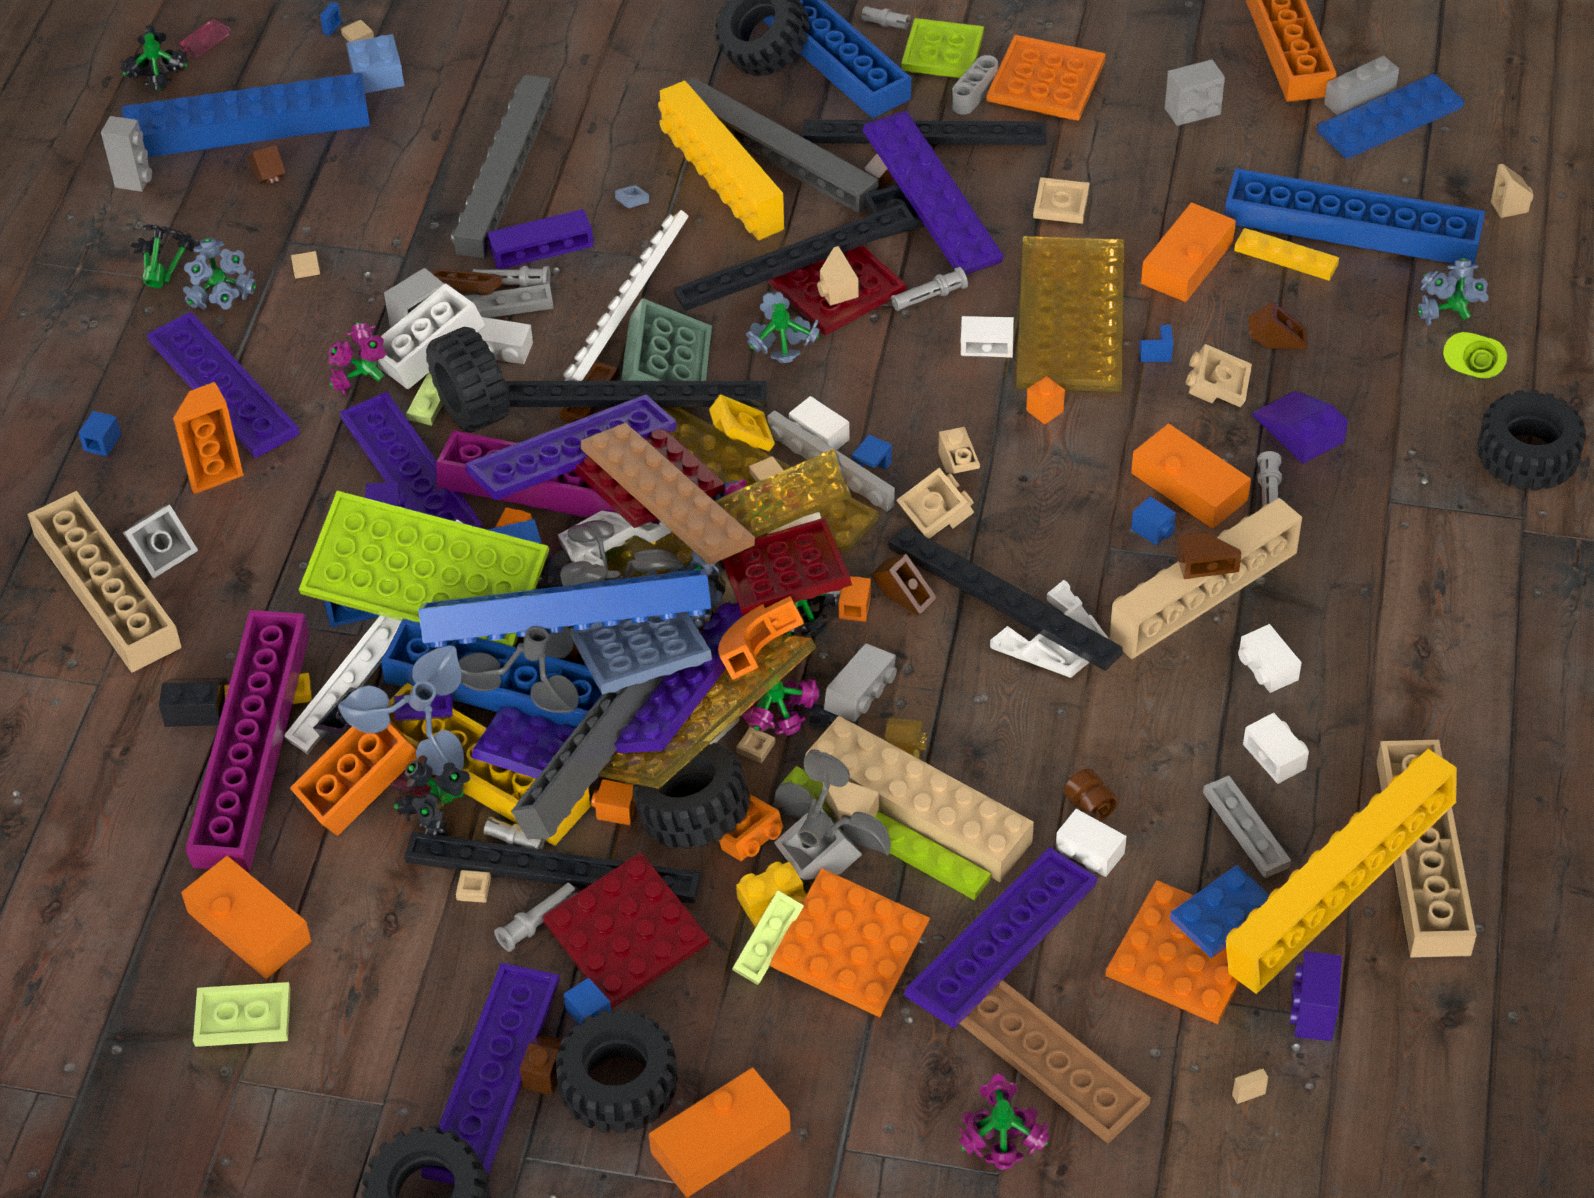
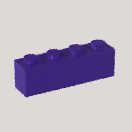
M584 209L487 232L490 253L497 269H505L594 246L592 227Z

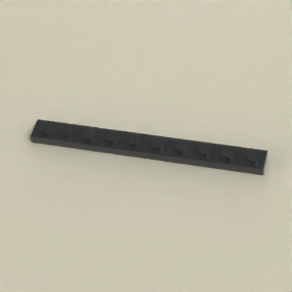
M804 119L803 138L815 144H871L863 132L864 124L876 120ZM913 120L929 144L1046 145V122Z
M902 203L675 287V296L683 309L687 311L827 259L834 247L839 246L843 253L915 226L914 217Z
M505 381L506 389L509 392L508 400L510 407H614L643 395L649 396L660 407H711L720 394L750 407H766L767 381Z
M906 525L888 540L890 550L899 555L907 554L913 563L1104 671L1123 655V647Z
M417 832L411 833L404 856L406 863L454 870L490 872L491 875L560 885L570 883L574 887L587 888L625 863L624 861ZM653 866L681 902L695 903L701 879L700 872Z

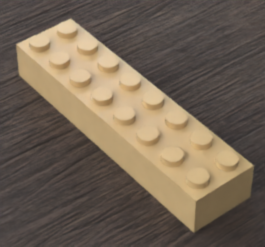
M77 491L28 514L34 536L131 673L182 648L176 626Z
M1278 498L1272 503L1262 506L1258 512L1250 517H1244L1239 524L1231 529L1222 531L1216 537L1241 550L1239 572L1184 579L1178 561L1171 567L1159 571L1155 577L1147 582L1140 583L1125 596H1119L1112 604L1110 640L1122 646L1123 652L1133 659L1297 553L1302 516Z
M841 716L834 720L805 753L807 755L810 750L816 749L839 759L849 770V782L860 786H868L874 791L879 792V812L991 873V878L998 882L1004 879L1032 844L1033 821Z
M1381 741L1376 762L1381 792L1388 787L1395 775L1402 774L1408 768L1409 763L1414 757H1420L1427 749L1442 757L1440 741ZM1451 807L1394 862L1410 957L1471 956L1476 930Z

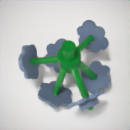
M776 292L775 294L766 293L763 296V303L760 304V309L764 312L765 317L770 320L772 319V321L768 325L762 326L758 323H753L750 327L751 331L746 333V336L749 338L747 343L756 352L761 350L766 354L767 350L776 340L772 331L774 329L780 331L782 350L773 352L771 359H776L779 363L792 362L801 353L799 350L787 349L786 339H788L791 345H797L800 340H806L803 345L805 347L808 342L814 343L815 339L819 338L818 333L820 329L816 328L819 320L816 319L811 330V324L808 321H803L801 317L790 320V315L786 311L790 304L789 300L783 298L781 292Z

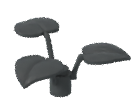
M593 520L570 527L567 531L570 540L579 543H588L596 540L604 566L592 565L587 561L569 563L561 570V582L563 586L626 579L630 577L632 568L635 571L647 572L669 568H683V563L667 550L648 549L636 553L634 560L629 561L624 578L620 576L618 571H608L602 538L612 537L614 535V527L609 522Z
M564 626L562 628L563 631L557 633H548L541 627H530L526 631L524 643L518 644L517 650L501 669H499L500 664L498 660L486 653H473L458 660L461 669V683L476 691L494 690L501 684L499 675L505 674L520 653L523 652L528 660H539L540 678L542 682L535 683L531 688L530 696L533 703L540 709L548 712L570 713L575 711L578 706V694L575 686L570 680L561 675H555L548 679L545 671L546 656L561 659L571 653L573 639L568 626Z
M816 749L810 750L804 759V769L811 779L824 782L818 802H816L815 798H811L810 793L804 787L787 782L782 783L776 790L772 807L779 810V813L803 817L808 812L807 819L798 832L799 839L808 846H818L824 835L830 837L833 831L844 825V832L851 841L865 848L880 851L888 856L891 848L890 837L884 825L875 817L863 812H854L851 819L844 817L830 827L829 817L820 811L830 784L836 787L845 786L849 782L850 773L844 763L836 757Z

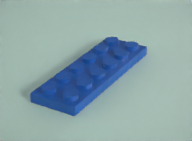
M1431 74L1318 124L1317 132L1343 157L1349 159L1463 108L1464 100L1437 75Z

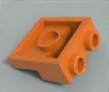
M751 794L749 809L740 824H736V829L733 832L724 834L723 839L719 840L722 850L739 861L744 860L747 856L754 857L757 855L760 846L769 839H777L784 828L779 810Z

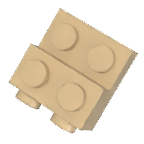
M1205 344L1199 353L1195 352L1189 363V366L1194 368L1186 379V385L1190 386L1189 394L1213 403L1216 398H1220L1241 407L1246 400L1252 364Z
M940 468L896 500L922 534L929 539L948 524L953 529L974 513L971 508L974 502L965 490L960 493L957 490L960 485L951 473L946 476Z

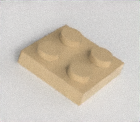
M1040 177L1033 218L1083 224L1090 183Z

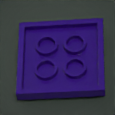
M502 706L473 748L472 758L536 779L575 729L567 725H559L547 721L543 717H534L522 713L515 708Z

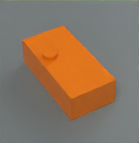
M1191 202L1143 261L1141 284L1187 302L1233 244L1236 220Z
M1169 423L1133 451L1131 473L1212 529L1248 501L1251 478Z
M391 720L389 726L378 733H365L352 726L290 789L323 826L339 836L406 769L408 764L416 759L417 748Z
M225 856L181 892L187 912L265 979L270 977L311 942L307 922L228 856Z
M752 1067L650 1132L651 1154L688 1198L791 1131L790 1111Z

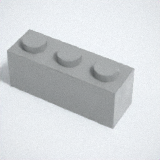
M1381 56L1327 82L1324 105L1338 116L1396 90L1399 68L1388 58Z
M110 116L101 131L114 185L116 188L142 192L147 182L151 181L152 169L149 168L148 153L144 148L143 132L140 131L138 120Z
M866 643L828 685L824 710L855 722L862 713L865 714L868 711L871 702L881 696L887 683L891 684L897 673V668L894 667L896 655Z

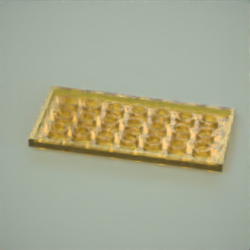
M1023 236L1016 388L1028 389L1047 376L1065 390L1121 392L1124 240Z
M782 634L769 641L760 649L756 656L759 668L732 680L727 669H725L663 751L617 753L615 751L611 761L603 767L598 776L659 789L816 648L812 638Z

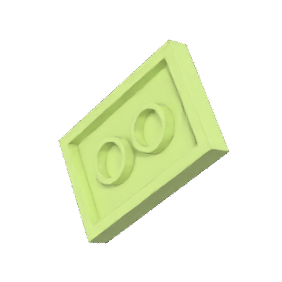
M289 982L197 988L193 1036L195 1047L288 1041L291 993Z

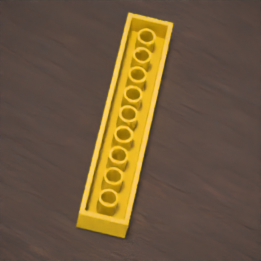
M1427 749L1420 757H1414L1409 763L1408 768L1402 774L1395 775L1383 792L1375 794L1365 809L1361 812H1356L1351 817L1347 826L1341 831H1336L1331 836L1328 844L1321 850H1316L1309 858V861L1301 869H1296L1280 889L1276 888L1273 890L1268 900L1260 908L1253 909L1247 920L1239 928L1235 927L1229 932L1226 938L1229 974L1256 994L1263 989L1456 803L1457 767L1430 749Z

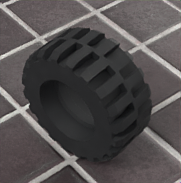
M726 0V5L721 7L719 11L720 17L716 19L715 24L717 28L715 30V39L719 49L742 72L750 73L753 76H761V73L764 76L770 75L772 71L779 72L784 69L783 66L786 64L790 65L794 61L793 58L801 53V47L803 44H806L808 38L806 33L809 32V17L799 0ZM775 15L771 28L762 37L749 41L754 27L766 17Z
M464 326L430 341L426 348L428 370L432 376V382L434 387H436L438 396L444 404V408L449 412L451 419L457 423V426L465 432H475L504 419L509 413L510 408L509 392L506 389L507 385L502 376L500 366L497 364L493 352L490 351L488 344L482 339V336L475 329Z
M1519 390L1515 391L1513 395L1510 393L1500 397V400L1496 399L1492 402L1483 415L1477 442L1478 456L1485 469H1490L1489 473L1495 479L1499 477L1502 479L1501 482L1508 486L1512 484L1521 490L1531 488V491H1539L1542 487L1550 489L1555 487L1556 483L1560 485L1567 481L1569 477L1573 476L1577 466H1579L1586 438L1584 422L1572 405L1569 407L1567 401L1562 398L1557 399L1548 392L1542 394L1538 393L1539 390H1530V392ZM1514 436H1535L1546 441L1548 444L1531 445L1516 439Z
M689 741L684 742V745L678 747L676 745L668 747V750L663 753L660 751L654 755L652 761L648 760L643 765V771H639L633 785L634 801L646 833L653 840L662 845L666 844V846L671 848L681 846L683 849H692V846L698 845L703 847L707 846L708 842L713 840L717 842L723 839L724 834L733 832L736 829V824H740L743 821L750 805V792L739 759L731 750L714 742L711 745L707 741H699L698 743Z
M617 1009V1013H608V1010L601 1011L597 1017L593 1018L590 1015L582 1019L583 1024L581 1026L578 1024L574 1025L569 1030V1037L563 1038L559 1045L560 1051L556 1056L558 1085L564 1106L568 1107L569 1113L574 1119L579 1120L581 1118L582 1125L590 1129L593 1126H597L598 1132L609 1133V1130H616L617 1134L626 1133V1129L634 1128L635 1131L644 1128V1123L647 1121L653 1123L659 1118V1111L665 1112L671 1104L670 1099L675 1096L677 1089L676 1081L678 1079L675 1050L666 1030L663 1028L659 1029V1023L652 1018L645 1020L642 1013L634 1011L633 1014H628L627 1010ZM613 1057L632 1058L645 1067L644 1071L636 1079L623 1085H604L589 1076L596 1065Z
M421 1126L411 1127V1134L405 1135L400 1131L393 1135L395 1141L389 1145L385 1141L378 1147L381 1154L378 1157L372 1156L370 1158L368 1166L371 1168V1172H365L362 1183L366 1187V1190L361 1192L362 1198H399L401 1187L411 1174L424 1167L440 1166L447 1168L454 1176L455 1186L451 1198H491V1190L487 1185L490 1182L487 1171L471 1145L465 1139H460L457 1133L449 1129L444 1133L438 1126H429L428 1131H424Z

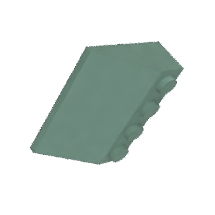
M642 298L629 317L621 381H706L712 326Z

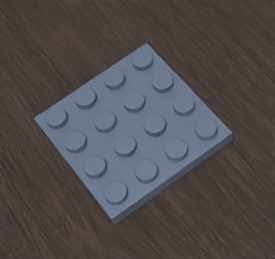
M679 612L677 617L672 619H660V615L648 616L649 621L631 623V618L622 619L619 625L603 626L602 622L591 623V628L574 630V627L570 628V634L601 693H613L621 688L642 684L650 679L662 675H671L678 670L696 667L712 660L711 650L688 613Z

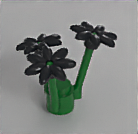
M145 224L143 226L144 230L153 231V238L148 239L147 242L143 238H138V242L131 243L130 246L135 248L134 254L142 253L144 256V272L142 277L144 284L153 288H162L164 283H170L171 275L184 251L189 250L193 252V249L200 245V241L191 239L190 233L184 235L181 231H175L167 226L160 228L157 224ZM172 233L171 237L178 241L177 245L180 249L166 272L164 270L165 266L157 263L158 254H161L159 248L163 247L160 239H163V234L170 235Z

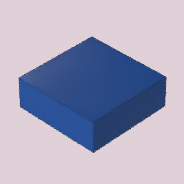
M331 2L320 15L322 30L325 35L331 36L342 23L338 3Z

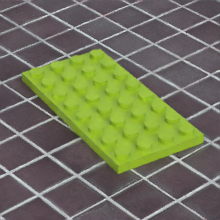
M336 491L299 587V592L302 595L402 621V619H407L420 623L418 609L422 603L535 590L549 548L547 545ZM516 632L506 633L504 639L488 641L515 647L518 637ZM487 636L478 637L480 639L488 640Z

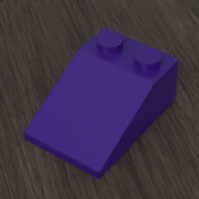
M1296 391L1253 412V417L1302 464L1345 441L1348 420L1331 404Z

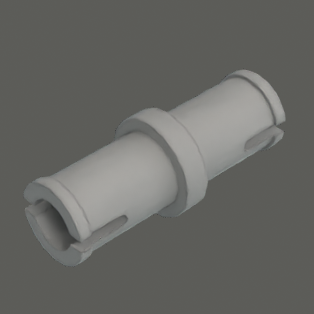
M865 6L862 11L863 14H866V16H861L862 21L879 23L882 27L893 26L907 30L910 22H906V20H910V15L891 12V9L885 8L880 10Z
M489 817L484 827V835L505 841L510 846L542 850L545 839L541 838L527 840L518 824L510 825L494 817Z

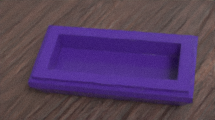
M452 693L445 696L435 695L431 704V719L453 716ZM405 695L394 696V705L402 700ZM406 703L394 711V719L398 722L426 720L425 711H417L409 703Z

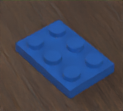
M1236 865L1171 911L1170 920L1210 958H1213L1226 948V938L1229 932L1235 927L1239 928L1247 920L1253 909L1260 908L1268 900L1269 894Z

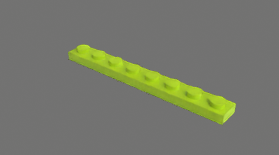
M796 766L782 783L789 782L804 787L810 793L811 798H815L816 802H818L823 790V783L811 779L805 770ZM824 800L822 808L835 821L826 801ZM877 812L875 818L884 825L890 837V854L974 901L991 881V873L885 814Z

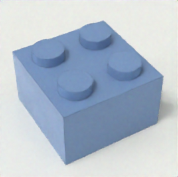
M393 34L346 43L352 74L362 73L365 93L404 86L401 62Z

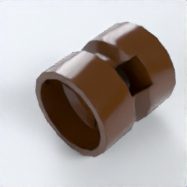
M1087 768L1077 772L1064 787L1065 796L1075 807H1080L1081 812L1100 822L1109 817L1118 805V798L1108 786L1104 785V782L1093 769Z

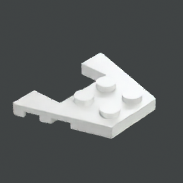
M600 511L576 524L579 525L593 520H602L612 524L614 535L602 538L605 552L613 547L623 545L627 539L634 535L653 543L671 533V530L662 522H660V525L649 522L633 528L619 513ZM568 529L558 534L560 544L571 562L587 561L592 565L604 566L603 560L599 559L600 552L596 540L588 543L574 542L568 537Z
M1065 580L1047 593V601L1065 615L1108 638L1092 615H1088L1084 610L1081 600L1078 596L1073 595L1070 591V585ZM1008 626L990 640V647L996 651L1070 678L1089 663L1040 634L1031 641H1028Z

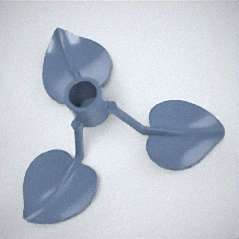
M455 646L441 647L419 658L412 670V678L416 684L413 686L410 695H405L402 700L392 707H388L389 698L386 693L374 686L360 687L339 703L338 708L343 718L355 729L365 733H378L385 730L390 723L388 713L396 711L406 703H409L417 711H425L426 733L429 739L421 741L417 746L416 760L421 755L426 756V764L432 767V775L440 776L444 771V764L448 762L454 763L455 767L462 771L464 753L459 739L447 730L439 731L433 736L431 704L435 695L445 696L451 694L459 687L461 682V669Z

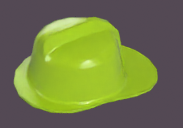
M1467 332L1454 334L1447 340L1444 346L1443 355L1445 361L1452 369L1477 378L1494 377L1503 371L1507 363V353L1500 342Z

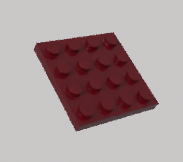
M863 245L843 252L858 278L857 298L830 306L825 296L821 297L817 283L820 282V270L827 259L770 279L767 282L777 292H781L783 297L787 298L789 303L811 324H814L816 319L819 320L816 328L820 329V332L826 336L890 301L892 295L906 291V284Z
M654 430L651 436L644 438L710 498L724 492L725 483L666 430ZM589 456L584 459V462L576 465V469L573 471L633 528L658 519Z
M825 517L755 538L754 546L722 559L742 616L763 604L767 608L791 596L795 603L805 599H813L818 595L831 591H839L852 585L850 575Z
M641 852L542 916L543 923L586 979L589 978L610 1001L611 1009L710 944L707 934Z

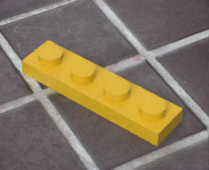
M1247 228L1243 229L1235 243L1234 251L1330 281L1339 263V257Z

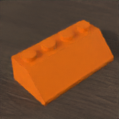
M213 382L189 391L173 420L193 494H197L244 475L227 403L216 383Z

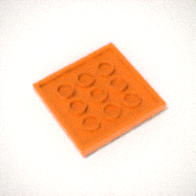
M1014 35L989 88L987 102L1079 121L1105 63L1106 53Z
M821 868L802 903L804 906L797 919L792 921L772 957L770 967L877 1017H881L929 924L930 918Z
M1156 880L1106 969V976L1218 1024L1240 984L1228 972L1227 949L1225 948L1216 956L1210 958L1170 920V912L1194 895Z

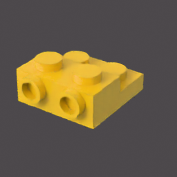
M721 394L709 409L714 426L724 431L729 438L733 440L739 439L748 443L753 448H761L766 451H770L775 445L764 412Z
M790 861L785 864L774 862L767 867L766 872L757 876L753 873L747 874L736 885L737 899L755 928L777 891L782 892L800 904L803 903L806 897L803 882Z

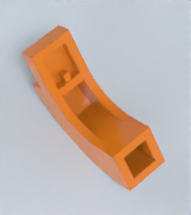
M791 596L767 608L763 604L751 610L736 621L723 635L718 651L732 680L759 668L756 656L765 644L804 624Z

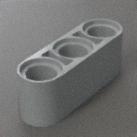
M984 55L979 57L953 86L952 110L960 115L969 114L987 95L998 71V60L994 56Z

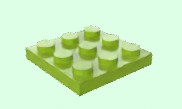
M915 18L901 63V69L912 73L961 78L977 60L984 35V26Z

